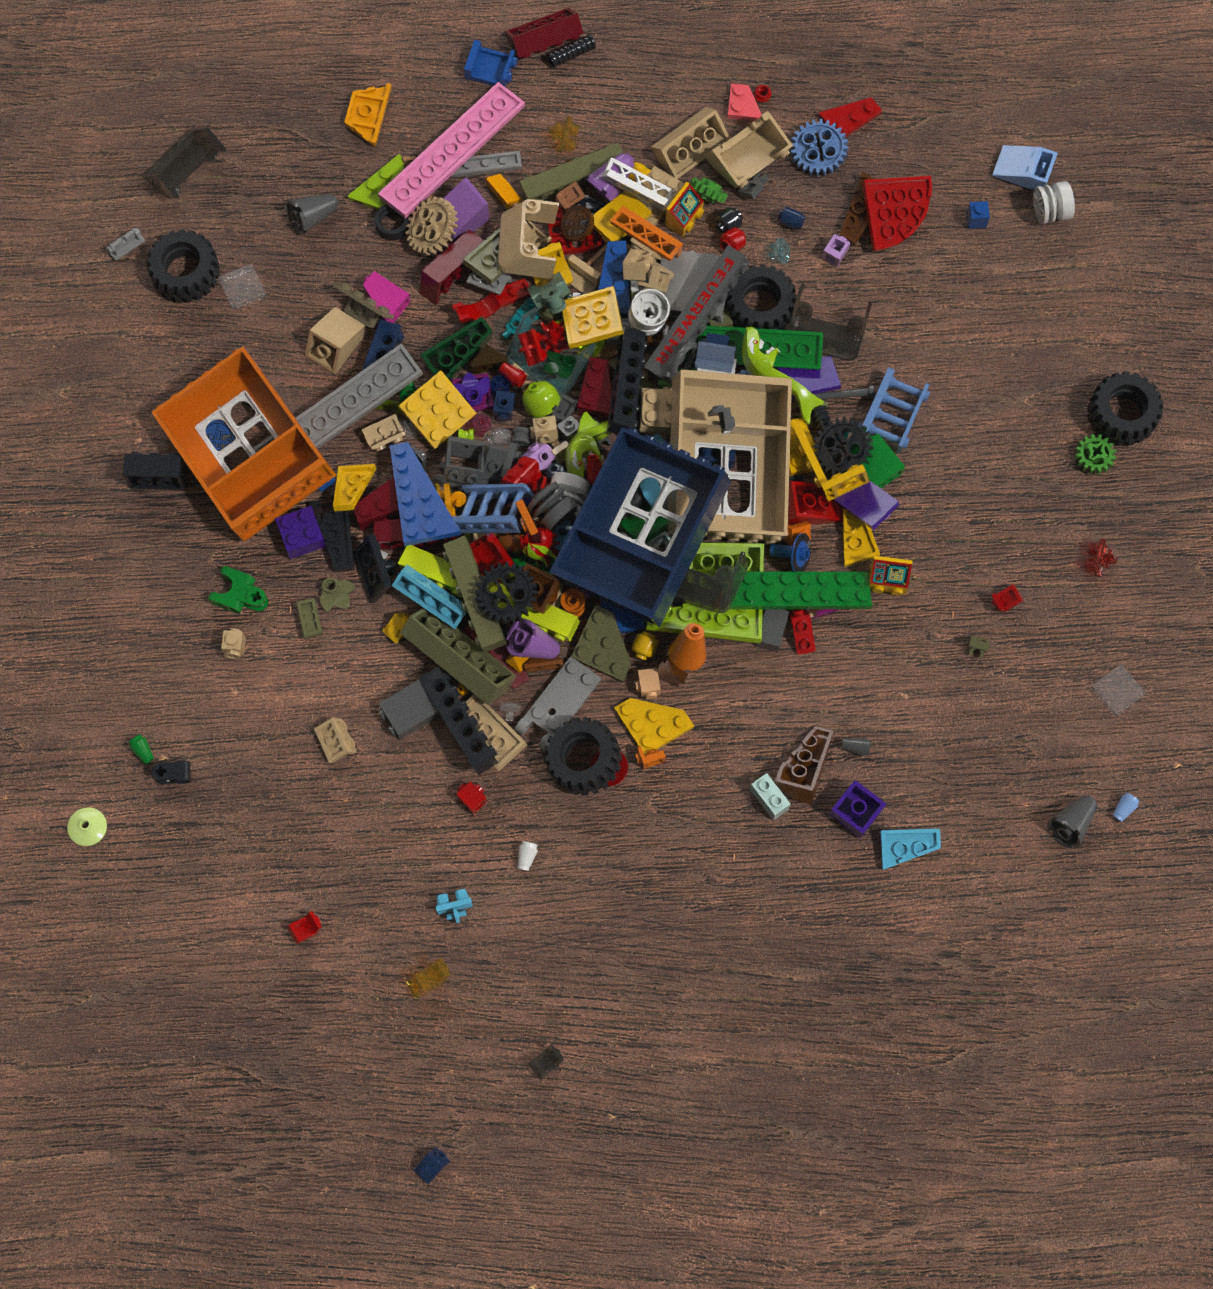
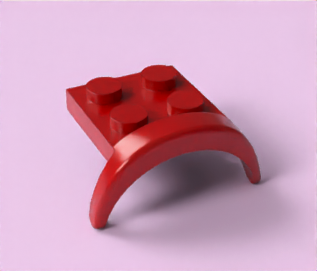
M492 532L481 536L470 544L479 571L484 577L486 576L484 570L491 572V565L496 569L499 562L502 567H505L506 562H508L509 567H512L514 563Z

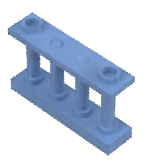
M888 367L862 426L865 425L867 427L866 432L869 431L871 434L878 433L882 438L899 444L896 453L900 454L902 448L906 449L910 439L907 436L922 402H927L930 391H927L928 383L925 384L922 391L896 380L893 377L895 370ZM888 387H895L920 397L917 405L914 406L889 396V393H887ZM887 402L913 413L910 421L908 422L882 411L880 408L881 403L885 404ZM881 418L905 428L903 437L875 427V424H873L874 419Z
M526 484L462 485L463 491L468 495L462 515L451 516L461 533L521 532L523 526L516 519L519 509L515 502L523 498L534 497V494ZM499 498L493 515L485 516L491 499ZM507 498H514L509 514L500 516ZM475 499H483L477 515L469 516Z

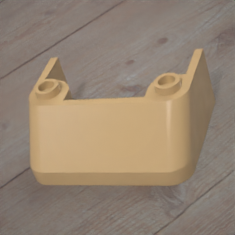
M527 199L502 213L497 264L500 271L552 279L556 258L538 256L537 246L533 243L524 242L525 220L555 224L559 203Z

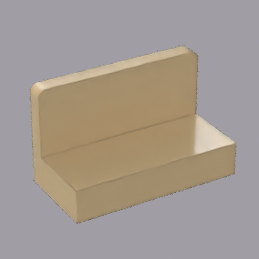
M572 254L568 259V267L573 277V283L569 285L582 294L594 292L600 284L601 274Z

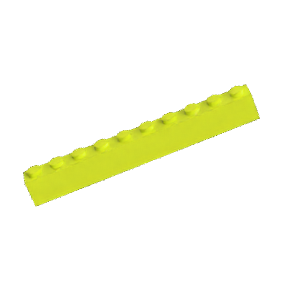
M406 546L398 562L401 569L408 564L444 590L448 589L452 591L453 595L462 598V596L458 595L455 587L458 585L457 580L452 578L449 568H452L450 561L446 562L445 559L415 546ZM499 583L502 587L503 593L506 594L511 606L515 607L516 605L513 603L512 599L509 598L510 594L506 591L504 585ZM492 586L488 591L494 593L498 590V587ZM502 602L497 607L504 609L507 607V603ZM551 606L544 614L536 610L527 609L529 616L521 615L522 619L525 618L532 621L543 631L554 635L553 637L561 642H564V640L570 642L580 623L577 616L554 606Z

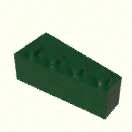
M483 316L420 354V361L431 377L441 370L451 381L492 338V329Z

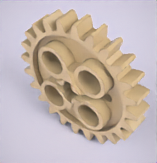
M434 196L433 200L427 198V203L422 201L421 207L416 206L417 211L412 212L414 216L408 218L411 221L406 226L409 230L405 232L409 235L407 241L410 242L409 246L413 247V250L422 255L427 254L428 256L431 253L436 255L437 250L442 252L443 245L448 247L447 241H452L451 235H456L453 229L458 227L455 222L459 220L455 217L457 211L454 210L455 207L449 201L441 197L438 199Z

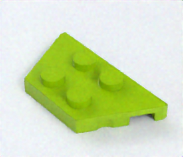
M398 154L348 195V199L352 202L354 200L361 202L363 206L373 207L376 210L386 205L385 202L378 198V193L405 169L401 155Z

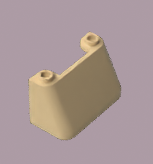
M769 111L762 114L760 119L752 122L747 128L726 143L717 146L706 157L709 164L734 188L739 187L742 189L749 183L747 180L779 157L783 159L790 154L789 149L793 145Z

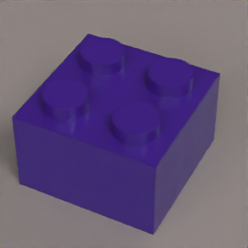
M311 506L275 518L290 559L326 547Z
M854 780L831 809L829 816L861 839L883 811L886 803Z

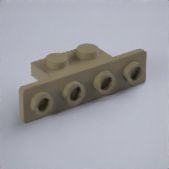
M344 282L333 284V287L350 297L344 312L364 325L374 328L379 315L389 319L394 318V315L389 313L390 309L382 305H376L377 301L368 297L366 299L364 297L365 294L358 290H351V285Z

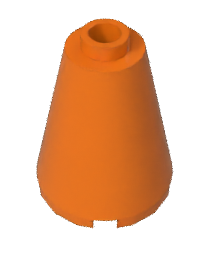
M696 623L688 624L670 644L668 650L669 661L677 669L696 671L705 663L707 652L704 629L701 625Z

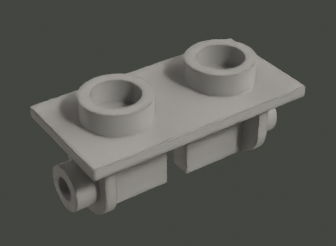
M132 228L131 231L113 243H109L105 248L117 261L146 240L142 237L138 228Z

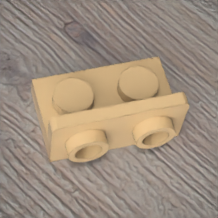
M653 265L648 274L649 282L639 281L638 285L643 286V290L655 289L667 293L672 271Z
M331 718L314 729L329 763H335L347 754H355L357 752L355 742L347 731V725L340 718Z

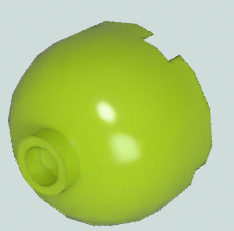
M546 381L531 383L522 396L528 415H533L534 418L553 412L552 408L555 405L558 407L561 400L557 389Z

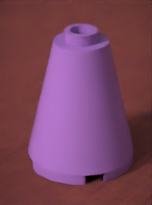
M627 152L625 155L620 153L614 158L631 168L634 167V159ZM607 162L590 174L586 181L602 197L611 202L618 196L622 188L601 178L608 164ZM612 164L611 170L621 174L619 167Z
M525 618L520 622L516 621L508 632L507 640H509V646H507V650L516 657L554 659L560 652V645L554 638L532 621Z

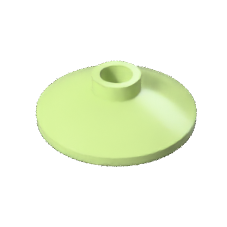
M87 807L77 810L68 821L67 830L69 837L81 846L97 844L106 834V818L95 808ZM85 822L89 823L87 828L82 827Z

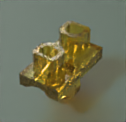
M567 116L566 122H563L562 126L561 123H556L555 126H551L549 129V134L553 136L552 139L554 141L558 140L556 152L561 153L563 149L572 152L575 148L576 140L568 138V136L576 137L580 126L572 122L573 117Z

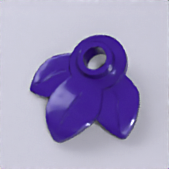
M467 372L462 384H454V386L470 406H477L482 402L483 395L488 393L490 381L488 377L478 381L473 374ZM472 396L477 397L475 400L470 399Z

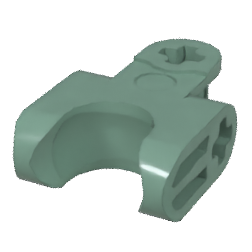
M560 272L552 275V280L544 286L536 287L533 285L527 288L538 310L547 306L551 314H556L566 308L567 304L563 297L571 294Z

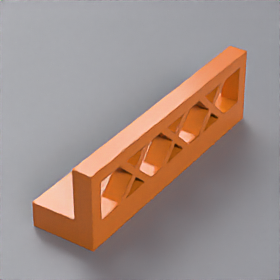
M622 206L610 220V224L670 262L674 257L678 258L682 253L683 243L625 206Z

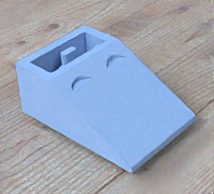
M1003 145L992 176L1034 190L1037 186L1043 187L1048 182L1058 153L1042 147Z

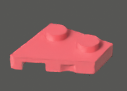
M731 83L727 118L750 121L760 119L762 114L749 85Z

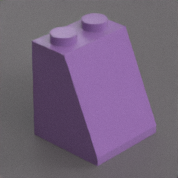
M467 177L443 198L455 207L454 210L457 211L455 217L459 219L455 222L458 227L453 229L456 235H451L453 243L460 234L466 233L469 229L473 232L489 221L488 203Z

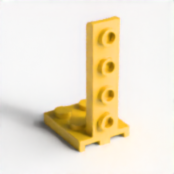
M798 421L791 422L793 429L790 431L794 440L799 439L801 445L798 448L802 456H807L809 461L806 464L809 471L815 472L817 477L813 479L818 488L822 487L828 502L869 483L863 464L859 466L854 465L847 472L835 474L827 481Z

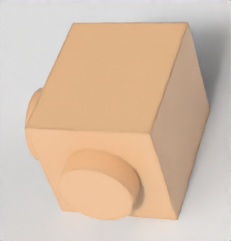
M657 668L638 670V681H635L636 691L641 694V698L654 699L660 695L661 689Z

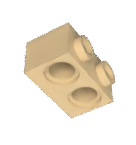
M630 249L623 261L624 280H646L649 271L655 265V256H652V250Z

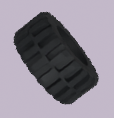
M181 229L179 232L171 231L169 235L159 237L160 241H155L152 244L153 249H149V258L146 259L149 276L158 293L166 296V299L170 301L175 299L178 303H183V300H186L187 303L193 302L192 299L197 298L199 300L203 298V294L208 295L211 292L210 288H214L217 284L216 279L219 278L220 274L219 262L211 242L205 239V236L202 234L196 235L195 231L189 230V232H186L185 229ZM191 256L200 261L198 267L189 275L179 277L167 272L169 265L179 257Z
M760 264V267L755 265L749 266V269L739 276L736 286L727 293L725 308H728L733 326L739 328L753 327L757 329L784 330L786 324L791 322L794 315L797 297L795 286L791 285L792 280L790 277H785V272L782 270L777 271L774 266H770V268L765 267V264ZM753 291H765L775 297L778 305L769 311H755L745 303L744 297Z
M1123 371L1121 375L1116 372L1111 377H1105L1097 385L1088 405V419L1090 422L1093 421L1091 425L1093 430L1098 431V436L1101 435L1108 438L1107 442H1116L1118 446H1122L1124 443L1127 446H1132L1135 442L1137 444L1143 442L1145 438L1152 434L1163 414V401L1160 400L1162 396L1160 391L1156 392V385L1154 383L1150 384L1148 378L1145 376L1141 378L1135 372L1133 375L1129 374L1128 371ZM1117 397L1132 400L1139 407L1141 418L1132 421L1119 418L1112 412L1109 401Z
M584 717L583 721H580L579 718H573L571 723L565 721L562 723L563 727L560 729L557 727L554 730L555 735L549 736L547 740L549 746H545L544 752L547 756L544 757L548 772L565 791L569 790L574 795H578L580 792L582 796H588L591 791L593 794L599 793L598 789L602 787L605 790L609 787L607 783L610 780L614 782L616 779L615 772H619L621 768L619 762H622V755L617 739L605 724L602 725L596 719L591 721L590 718ZM583 742H593L599 746V758L591 768L584 771H573L568 768L567 757L573 747Z

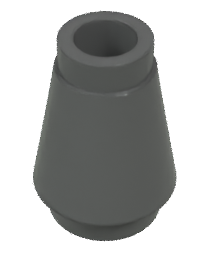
M867 737L843 738V750L863 757L864 755H869L871 740H868Z

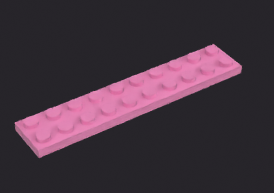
M498 82L378 193V198L402 217H408L416 209L417 205L419 206L422 201H425L525 107V102Z

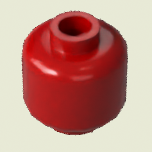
M735 227L724 232L719 240L721 250L724 252L728 245L737 251L743 249L746 245L745 233Z

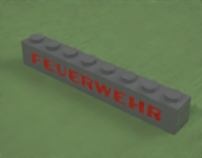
M729 245L726 247L645 364L644 368L649 374L665 381L663 375L670 370L671 363L679 349L689 341L696 342L698 335L705 331L709 319L716 315L718 306L725 302L728 296L727 293L736 286L741 273L747 270L749 261L744 254ZM685 355L682 358L680 364H682V362L684 361Z

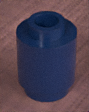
M789 207L781 209L778 216L780 224L795 230L797 228L801 230L806 218L805 215H802V212Z

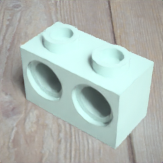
M767 773L751 784L750 791L772 820H775L789 810L790 802Z

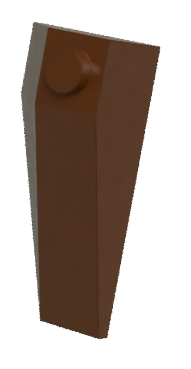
M815 726L802 740V744L791 753L789 759L781 764L775 784L793 800L812 804L834 730Z

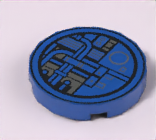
M214 420L206 427V435L217 451H221L236 439L224 421Z

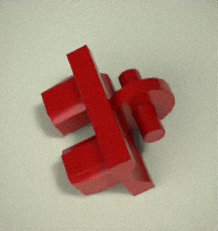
M531 329L519 334L518 337L522 348L518 350L519 353H524L528 367L545 361L547 354L546 350L541 349L539 342H541L542 338L540 333L536 332L535 329Z

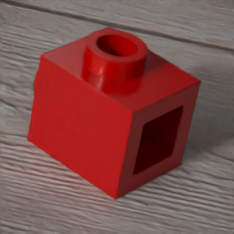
M470 781L468 784H462L457 789V799L472 815L487 803V797L483 794L485 791L477 783L474 785Z

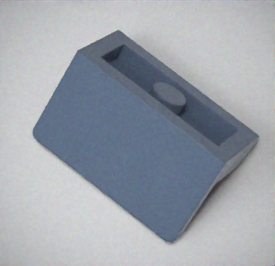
M699 341L694 367L731 373L736 347Z

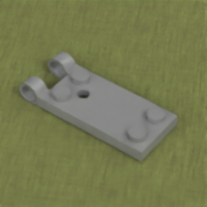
M570 657L526 715L517 723L514 730L524 735L532 724L536 725L547 733L538 744L539 748L545 750V746H549L547 741L549 736H554V730L557 727L559 729L562 728L563 722L568 721L569 723L602 681V678ZM554 709L556 713L549 715L548 711Z

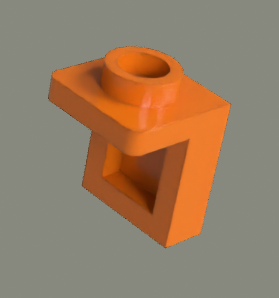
M807 521L792 526L788 524L787 536L781 540L793 546L796 537L800 533H806L811 541V524Z

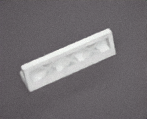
M612 157L609 159L601 178L662 210H666L672 202L670 199L674 192L673 189ZM612 164L619 167L621 174L611 170ZM625 174H634L636 182L626 178ZM644 181L649 182L652 191L642 186L641 183ZM662 189L668 192V194L664 198L657 194V191Z

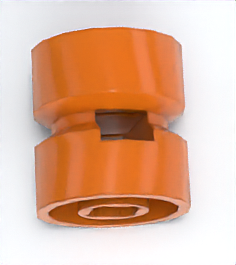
M577 589L566 590L561 596V610L573 614L580 619L585 613V596Z

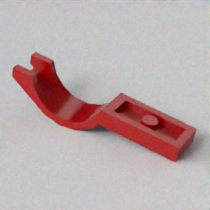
M524 278L505 285L501 295L490 292L488 296L479 302L469 305L459 302L452 305V309L457 312L459 322H473L481 316L485 319L496 313L500 308L531 297L527 290L530 286Z

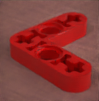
M558 207L557 221H555V224L548 223L549 236L551 237L550 244L560 242L564 255L596 252L603 247V239L600 234L597 237L591 234L586 236L585 240L581 241V247L575 248L572 246L574 241L567 239L562 231L558 234L553 233L552 229L554 227L561 228L563 218L562 208ZM594 239L597 241V245H594Z

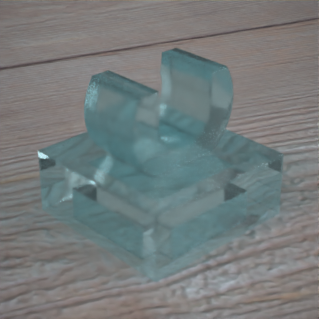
M777 238L776 243L770 245L774 252L768 255L771 259H778L780 263H788L791 247L783 238Z

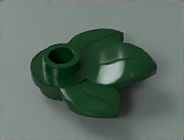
M546 352L550 362L545 364L543 369L549 374H558L560 378L566 379L572 375V372L576 371L578 365L577 360L573 356H563L557 352Z

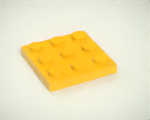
M614 286L565 300L567 306L562 312L570 349L624 334Z
M441 370L398 406L433 449H436L477 414Z

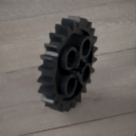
M844 417L842 422H840L836 418L835 424L829 421V427L822 426L825 430L824 432H817L820 438H814L818 443L813 445V448L818 450L814 454L818 457L817 460L822 470L825 469L827 474L831 473V471L832 476L838 473L843 474L854 465L869 464L867 457H873L869 451L874 450V447L869 444L874 441L872 438H869L871 433L869 431L866 432L867 427L865 425L861 427L860 421L855 423V420L851 418L848 422L846 417ZM852 432L849 438L844 439L845 433ZM836 434H839L841 441L845 445V449L851 458L850 462L842 451V447L835 436ZM830 441H835L834 446L827 448V444ZM854 448H860L857 454H852ZM843 457L842 462L835 463L836 458Z
M499 562L496 569L491 565V572L484 570L486 576H479L482 583H476V587L479 590H475V595L479 596L475 600L476 603H480L478 605L479 610L484 609L483 615L489 614L490 621L496 617L498 624L503 619L505 625H507L508 619H511L514 624L516 617L522 621V614L529 616L527 609L534 610L531 603H537V599L533 596H538V591L534 590L537 588V583H532L535 579L534 576L529 577V570L523 573L524 567L520 566L517 569L515 562L512 567H509L508 562L505 563V567H502ZM509 577L515 578V581L511 584L505 582ZM498 579H501L506 591L510 594L513 603L516 605L515 607L511 606L506 594L503 593L502 587L497 581ZM492 586L498 587V590L494 593L488 591ZM522 593L525 596L521 600H517L515 595ZM502 602L507 603V607L504 609L497 607Z

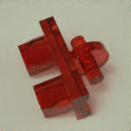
M1100 538V542L1089 543L1088 553L1096 555V559L1086 558L1084 564L1085 570L1094 572L1095 577L1102 576L1104 564L1106 569H1110L1111 564H1116L1118 560L1113 555L1114 550H1108L1107 540Z

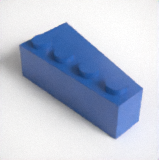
M608 241L598 290L614 286L620 316L628 318L630 308L628 280L623 278V261L627 256L626 241Z

